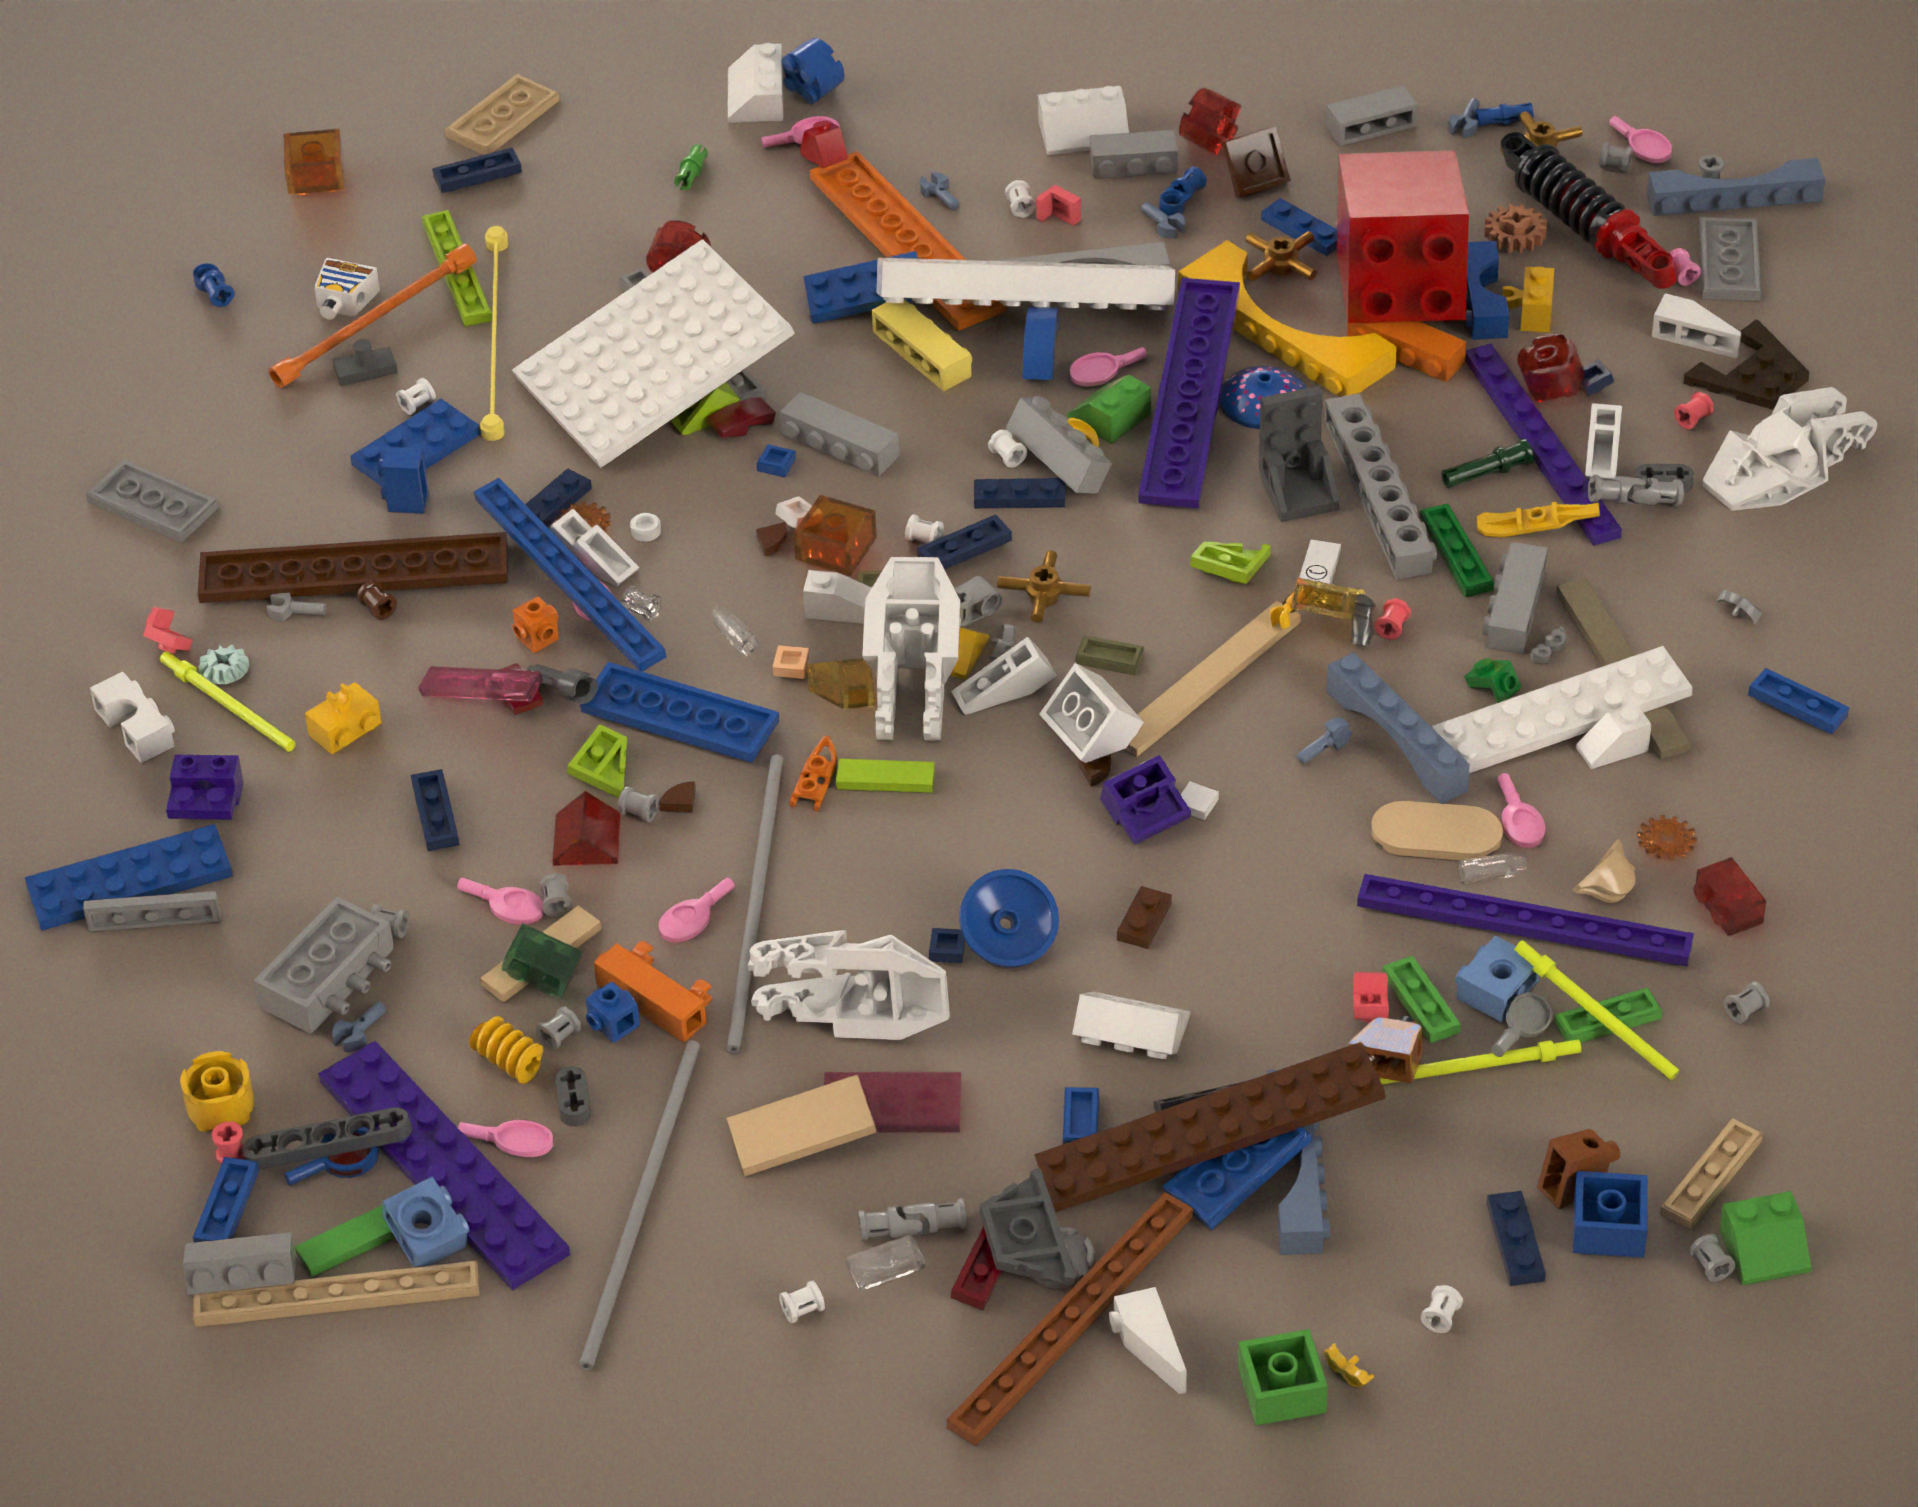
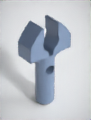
M1477 99L1469 101L1461 116L1451 114L1448 121V129L1453 136L1456 129L1465 126L1463 138L1470 137L1476 133L1478 120L1472 118L1475 115V109H1478L1480 105Z
M931 172V181L933 183L928 182L924 176L921 177L920 190L924 197L935 194L951 210L958 208L959 201L946 190V188H949V178L946 175Z
M1145 202L1142 205V211L1158 222L1157 233L1159 235L1175 239L1177 238V229L1185 234V217L1178 212L1168 216L1149 202Z
M1343 718L1331 719L1324 724L1325 734L1297 754L1298 760L1305 764L1329 746H1334L1339 750L1346 745L1353 734L1349 729L1351 725Z
M381 1002L375 1003L355 1022L348 1023L340 1019L335 1023L332 1031L334 1046L344 1037H347L342 1042L344 1052L361 1049L367 1043L366 1034L363 1031L386 1012L385 1005Z

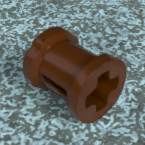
M370 580L364 583L358 590V601L362 605L368 606L375 618L379 620L386 619L395 611L397 607L395 597L391 594H386L378 581Z

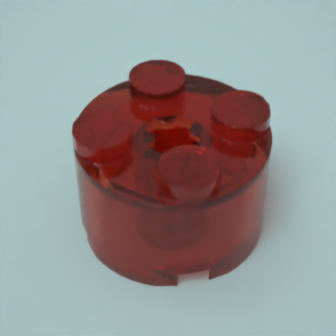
M1203 87L1195 93L1188 103L1193 107L1189 114L1183 113L1179 134L1187 141L1216 155L1222 147V142L1226 139H1233L1237 133L1238 125L1235 122L1241 110V104L1214 90Z
M678 220L665 222L663 227L656 230L647 253L646 263L648 268L654 273L702 239L711 247L708 236L704 232L701 236L695 231L696 226L688 222Z
M1561 333L1544 334L1531 340L1533 345L1525 350V347L1520 350L1517 362L1527 389L1536 402H1544L1563 396L1572 397L1579 392V385L1584 379L1585 370L1576 345L1571 338L1570 340L1566 339L1564 334Z

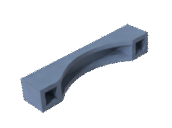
M1818 158L1789 160L1781 167L1768 173L1742 179L1704 178L1679 170L1649 172L1647 197L1653 216L1822 202L1825 177Z
M1354 652L1328 664L1327 693L1345 710L1363 713L1384 728L1408 758L1421 784L1441 804L1468 791L1470 764Z
M1267 1070V1074L1277 1070ZM1319 1122L1303 1127L1311 1134L1312 1141L1297 1154L1300 1165L1297 1180L1289 1194L1278 1205L1280 1255L1322 1254L1323 1239L1330 1238L1329 1218H1322V1211H1327L1326 1190H1320L1319 1184H1324L1325 1180L1324 1163H1317V1157H1322L1321 1136H1315L1314 1130H1319Z

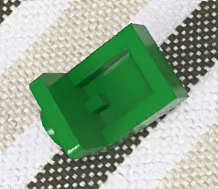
M1482 659L1476 662L1474 668L1464 676L1468 687L1491 688L1497 703L1508 700L1521 689V684L1513 665L1508 660Z

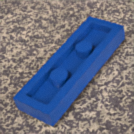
M1279 198L1261 211L1262 221L1294 239L1310 231L1314 235L1315 240L1307 246L1319 253L1328 256L1337 249L1336 228L1289 202Z
M1767 668L1749 686V696L1830 734H1833L1848 717V706Z
M224 1157L193 1235L194 1243L233 1239L259 1173L257 1161Z

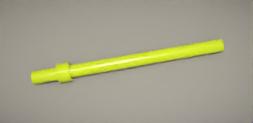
M168 651L161 655L160 661L172 669L174 675L185 683L190 682L287 752L294 749L296 742L200 675L196 667L188 661H181Z
M1523 940L1517 944L1514 951L1534 966L1532 970L1543 979L1547 977L1668 1079L1672 1080L1680 1071L1677 1067L1555 967L1556 963L1546 954L1540 955Z
M1579 1039L1553 1043L1550 1040L1538 1042L1537 1046L1508 1050L1501 1057L1490 1053L1420 1064L1414 1079L1540 1060L1541 1063L1555 1061L1558 1056L1581 1053V1043ZM1379 1078L1382 1084L1400 1082Z

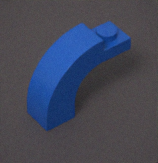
M1028 307L1024 336L1022 379H1054L1056 335L1060 329L1058 307Z

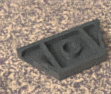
M1041 1168L1031 1171L1030 1177L1018 1185L1013 1183L1006 1187L1000 1195L992 1196L981 1203L979 1213L997 1270L1068 1287L1074 1286V1271Z

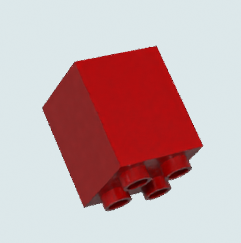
M1455 150L1338 154L1337 263L1347 322L1378 323L1466 320L1469 211Z

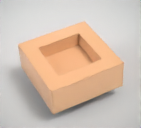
M778 645L772 667L773 676L804 679L810 658L809 648Z

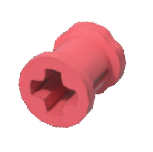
M1696 392L1692 395L1691 401L1686 404H1680L1674 409L1675 419L1683 428L1692 429L1698 424L1700 418L1708 417L1714 412V404L1707 394Z
M1397 598L1386 601L1383 606V615L1378 617L1374 624L1376 632L1388 640L1399 638L1402 633V623L1407 621L1411 615V609L1407 603Z
M223 1122L212 1131L213 1143L218 1147L216 1158L221 1164L224 1157L246 1160L242 1150L243 1144L241 1143L243 1131L239 1124Z

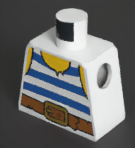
M332 258L325 259L315 284L317 307L320 314L328 320L334 319L337 313L356 316L380 291L376 267Z

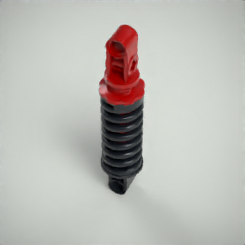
M1511 132L1502 138L1501 148L1505 163L1508 168L1516 173L1515 184L1522 192L1531 195L1545 209L1551 211L1555 217L1561 219L1568 227H1571L1573 232L1590 243L1602 257L1611 258L1614 256L1619 262H1626L1634 272L1639 273L1658 289H1666L1675 284L1677 274L1672 255L1662 248L1639 225L1640 218L1636 213L1634 214V211L1626 209L1622 203L1616 202L1615 197L1606 194L1605 189L1597 186L1594 180L1587 178L1584 172L1577 170L1574 164L1567 162L1566 158L1560 155L1554 146L1550 144L1536 146L1520 132Z

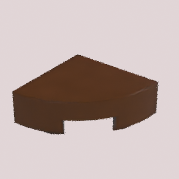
M785 522L756 529V536L765 556L777 552L778 547L787 539Z
M1111 754L1087 763L1079 759V766L1090 787L1099 784L1108 776L1111 769Z
M695 781L680 783L668 789L661 797L659 803L660 811L692 812L696 792Z

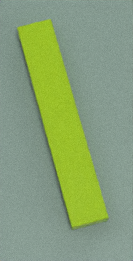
M449 210L421 216L423 227L439 266L446 260V254L463 244ZM472 266L458 275L453 272L450 275L446 274L444 276L464 327L492 321V312Z

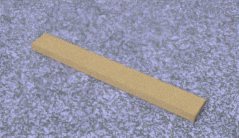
M1278 601L1274 602L1137 715L1144 723L1125 750L1136 757L1142 754L1301 623V614L1292 610L1289 613L1291 624L1286 629H1281L1280 623L1272 627L1270 610L1277 606H1284Z
M477 1261L295 1280L294 1284L193 1294V1321L195 1327L475 1297L480 1296Z

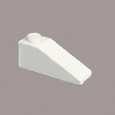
M1665 293L1654 314L1652 337L1737 359L1741 332L1695 301Z
M808 570L803 589L805 618L864 624L865 598L872 588L840 573Z
M1026 637L951 692L962 712L967 715L1030 695L1057 675L1043 652L1029 637Z
M1156 1287L1114 1296V1311L1109 1312L1113 1333H1119L1124 1347L1178 1394L1186 1393V1368Z

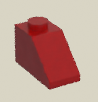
M824 120L814 123L813 128L804 130L800 148L801 156L822 168L848 159L839 126Z

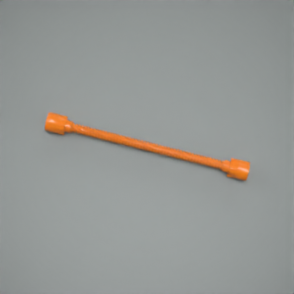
M463 243L445 255L446 260L442 262L441 266L396 293L387 301L382 302L367 312V314L365 313L326 340L309 349V351H306V353H303V355H300V357L296 356L291 359L288 356L270 367L268 372L272 381L279 388H283L301 376L300 371L311 361L313 362L375 320L392 311V309H395V307L406 302L415 294L423 291L432 283L437 282L446 274L450 275L455 272L458 275L477 262L474 251L469 245Z

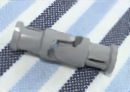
M1593 475L1588 483V498L1591 502L1613 500L1616 504L1645 503V505L1652 506L1656 505V503H1670L1673 507H1678L1682 504L1684 497L1683 483L1680 479H1675L1672 482H1661L1656 478L1641 479L1617 476L1615 479L1601 478L1599 475Z
M963 1198L957 1199L955 1203L935 1205L934 1202L910 1204L904 1207H888L887 1211L865 1213L864 1210L858 1211L862 1242L867 1241L869 1237L890 1235L891 1238H898L906 1235L937 1233L938 1229L960 1227L961 1230L967 1229ZM920 1214L926 1217L923 1222L920 1221Z

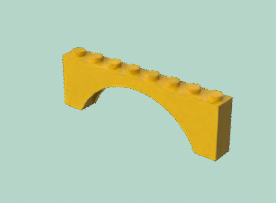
M1228 240L1178 271V293L1181 278L1240 282V293L1233 329L1338 397L1362 392L1396 367L1397 346L1376 333L1347 337L1317 335L1291 328L1264 313L1252 301L1244 286V281L1247 277L1248 253Z

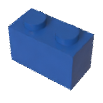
M387 447L384 459H379L378 476L383 477L381 496L387 502L388 512L424 514L429 489L423 448Z

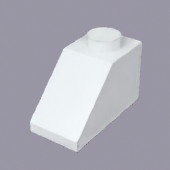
M1637 703L1609 711L1576 744V749L1590 769L1649 751L1651 723Z

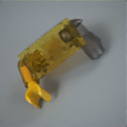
M1297 577L1295 589L1282 602V606H1277L1270 610L1272 627L1280 623L1281 629H1286L1290 626L1289 613H1294L1297 609L1352 620L1350 643L1369 646L1370 639L1374 635L1372 607H1376L1372 599L1364 595V589Z

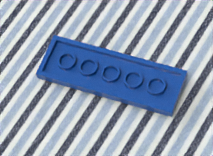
M611 662L606 664L596 679L598 689L594 699L589 703L580 704V709L583 713L753 763L780 721L778 711Z
M213 824L24 878L42 931L85 919L83 911L84 901L169 895L233 877L216 825Z

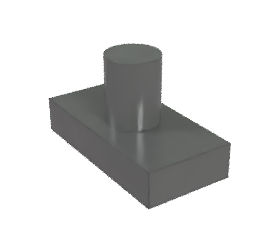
M366 339L354 342L353 355L333 359L334 369L340 386L398 373L390 346L372 350L370 341Z

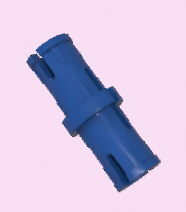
M1531 102L1519 105H1507L1504 103L1500 104L1499 107L1475 109V120H1478V127L1491 124L1506 126L1510 122L1521 121L1519 116L1525 111L1529 112L1533 118V106Z

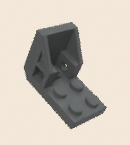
M1319 386L1260 398L1259 470L1264 488L1281 522L1339 510L1340 501L1329 454L1321 440L1323 393Z

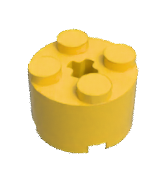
M225 1051L208 1052L192 1060L193 1065L187 1071L186 1069L183 1070L180 1084L187 1115L196 1124V1128L202 1132H209L223 1122H235L240 1126L245 1125L250 1120V1113L255 1103L249 1069L245 1061L241 1058L239 1061L233 1058L231 1053Z

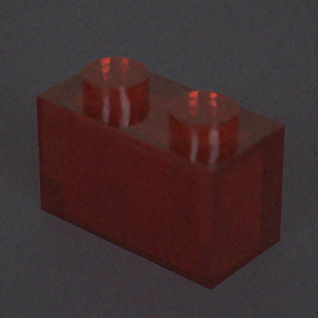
M1732 857L1697 869L1696 883L1693 887L1694 895L1698 902L1703 903L1709 910L1715 924L1720 925L1728 936L1763 924L1766 899Z

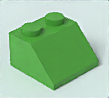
M1126 375L1103 386L1069 411L1067 418L1083 420L1096 431L1098 437L1112 444L1151 415V387L1131 375Z
M1791 1191L1723 1204L1719 1231L1730 1256L1735 1261V1269L1742 1285L1811 1272L1804 1220Z

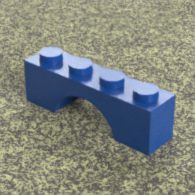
M1496 241L1468 242L1465 327L1471 328L1472 340L1508 338L1509 311L1506 297L1491 293L1484 288L1498 282L1499 256Z

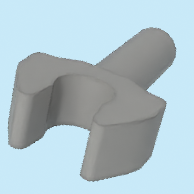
M290 593L271 594L272 605L266 607L268 617L280 622H284L292 613L325 616L326 614L325 603L294 601L291 599Z

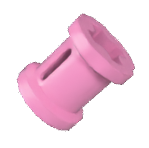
M1677 248L1670 252L1674 261L1677 282L1682 286H1688L1696 282L1701 275V268L1689 259L1690 256L1687 250Z

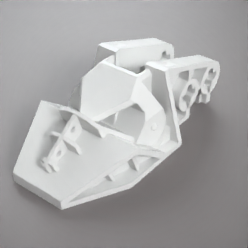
M1834 387L1782 395L1779 397L1772 415L1756 425L1750 435L1729 431L1702 480V487L1731 511L1783 505L1827 482L1829 478L1828 467L1843 460L1844 452L1850 446L1860 450L1866 448L1867 441L1871 439L1877 429V421L1864 411L1843 414L1846 410L1847 399Z
M891 557L865 598L862 657L877 677L876 740H893L897 685L899 684L898 668L926 669L925 712L923 715L924 741H941L944 688L958 660L961 618L960 599L939 558Z
M840 930L762 941L750 948V960L747 966L748 971H753L754 976L766 977L770 969L777 968L778 966H785L788 969V975H792V978H800L802 973H821L823 976L821 978L771 984L757 989L751 1002L752 1006H756L757 1012L763 1015L764 1020L770 1021L772 1016L790 1009L792 1016L796 1017V1022L833 1023L834 1037L901 1040L947 1021L950 1017L946 971L891 934L859 944L848 943L847 931ZM838 969L858 970L856 976H851V973L836 975Z

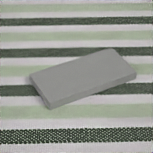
M1699 217L1702 299L1761 301L1757 219Z
M122 460L86 493L88 503L180 543H183L219 509L217 499L126 460Z

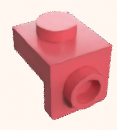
M1053 185L1036 199L1037 220L1043 222L1049 216L1054 215L1074 226L1081 221V198L1057 185Z
M153 607L147 617L143 636L158 642L157 648L175 654L176 650L189 651L193 639L169 629L174 611Z
M1354 973V1019L1370 1023L1378 1017L1388 1018V977L1386 973Z

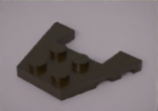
M1755 319L1740 331V342L1756 350L1753 355L1727 375L1700 362L1684 374L1683 383L1694 387L1695 383L1707 386L1708 392L1719 394L1721 391L1736 395V400L1772 410L1775 408L1780 396L1794 393L1808 382L1810 372L1759 320Z

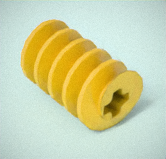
M495 1016L488 1022H482L473 1030L469 1037L471 1049L478 1051L479 1055L487 1058L489 1062L497 1065L499 1069L507 1072L509 1076L517 1079L519 1083H529L538 1073L543 1055V1046L538 1043L534 1044L533 1039L528 1036L524 1037L522 1031L514 1030V1026L510 1023H505L502 1017Z

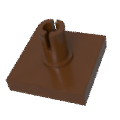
M1277 126L1222 142L1236 197H1243L1291 181Z

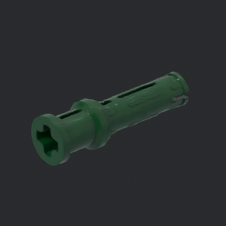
M1524 438L1519 439L1517 444L1505 448L1501 446L1496 447L1487 456L1442 470L1443 483L1449 489L1497 471L1507 473L1512 467L1521 464L1530 465L1533 463L1532 449Z

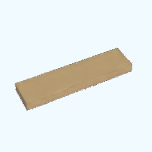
M578 905L480 977L481 986L504 1003L602 930L601 922Z
M1732 1118L1661 1206L1660 1215L1691 1230L1761 1143L1763 1133Z

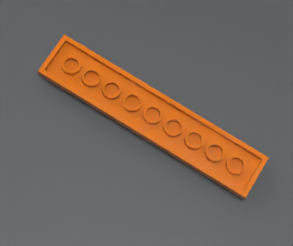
M858 151L848 154V159L824 168L819 166L809 170L810 180L886 258L916 251L918 259L966 260ZM933 299L932 304L958 331L1008 311V306H1004L1003 303H1000V300H992L991 305H974L971 300L962 299L961 305L945 304V302H942V299Z

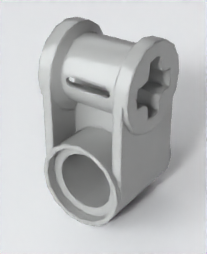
M981 576L973 577L968 582L954 588L960 599L961 627L963 628L994 614L1003 602L1002 594Z

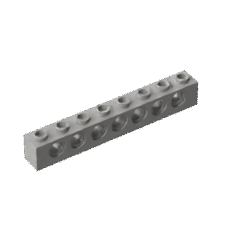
M1360 393L1325 399L1324 423L1396 580L1432 574L1433 560L1437 559L1435 544L1429 542L1426 525L1418 519L1415 502H1410L1408 498L1407 485L1405 482H1401L1399 478L1397 463L1392 462L1390 459L1388 444L1383 443L1381 440L1379 425L1377 423L1374 424L1372 421L1369 404H1364Z

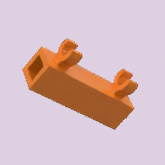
M644 940L637 943L632 952L616 943L607 952L600 954L597 960L594 961L596 985L603 988L610 982H613L622 991L627 990L637 1003L639 1014L684 1043L707 1024L705 1006L712 1001L713 997L706 992L712 988L711 984L703 979H699L689 991L651 966L655 960L648 953L653 950V946Z

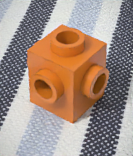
M539 596L512 610L514 624H512L513 632L532 653L559 640L558 613L552 605H547Z

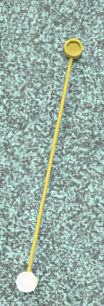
M500 226L490 227L485 234L486 248L494 252L490 414L484 416L480 423L481 436L488 441L499 440L505 434L504 422L495 414L498 252L505 250L509 245L507 232Z

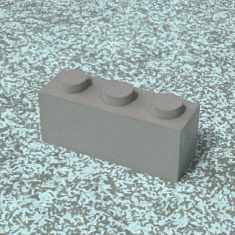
M1404 85L1328 104L1326 110V128L1339 146L1416 127L1417 103Z
M1174 130L1090 135V161L1093 179L1177 173V145Z
M292 1232L186 1243L183 1267L187 1294L294 1284L296 1259Z

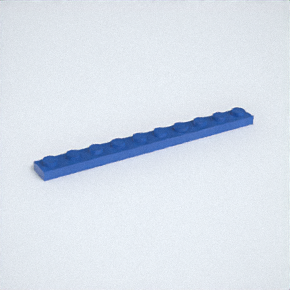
M500 478L474 491L475 500L639 671H644L667 657L665 648Z

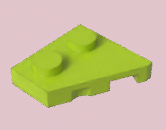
M1204 541L1191 555L1190 567L1200 569L1208 574L1228 578L1236 583L1247 584L1270 557L1271 545L1261 544V550H1242L1243 543L1223 544Z
M599 724L568 764L567 774L619 798L624 790L627 737Z

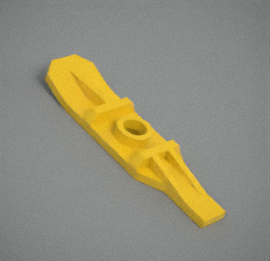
M1556 501L1551 502L1552 505L1524 510L1520 507L1512 512H1483L1476 519L1477 531L1488 537H1508L1557 529L1574 520L1600 516L1599 503L1571 505L1557 504Z

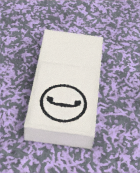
M1311 539L1299 576L1298 589L1329 593L1341 553V544Z

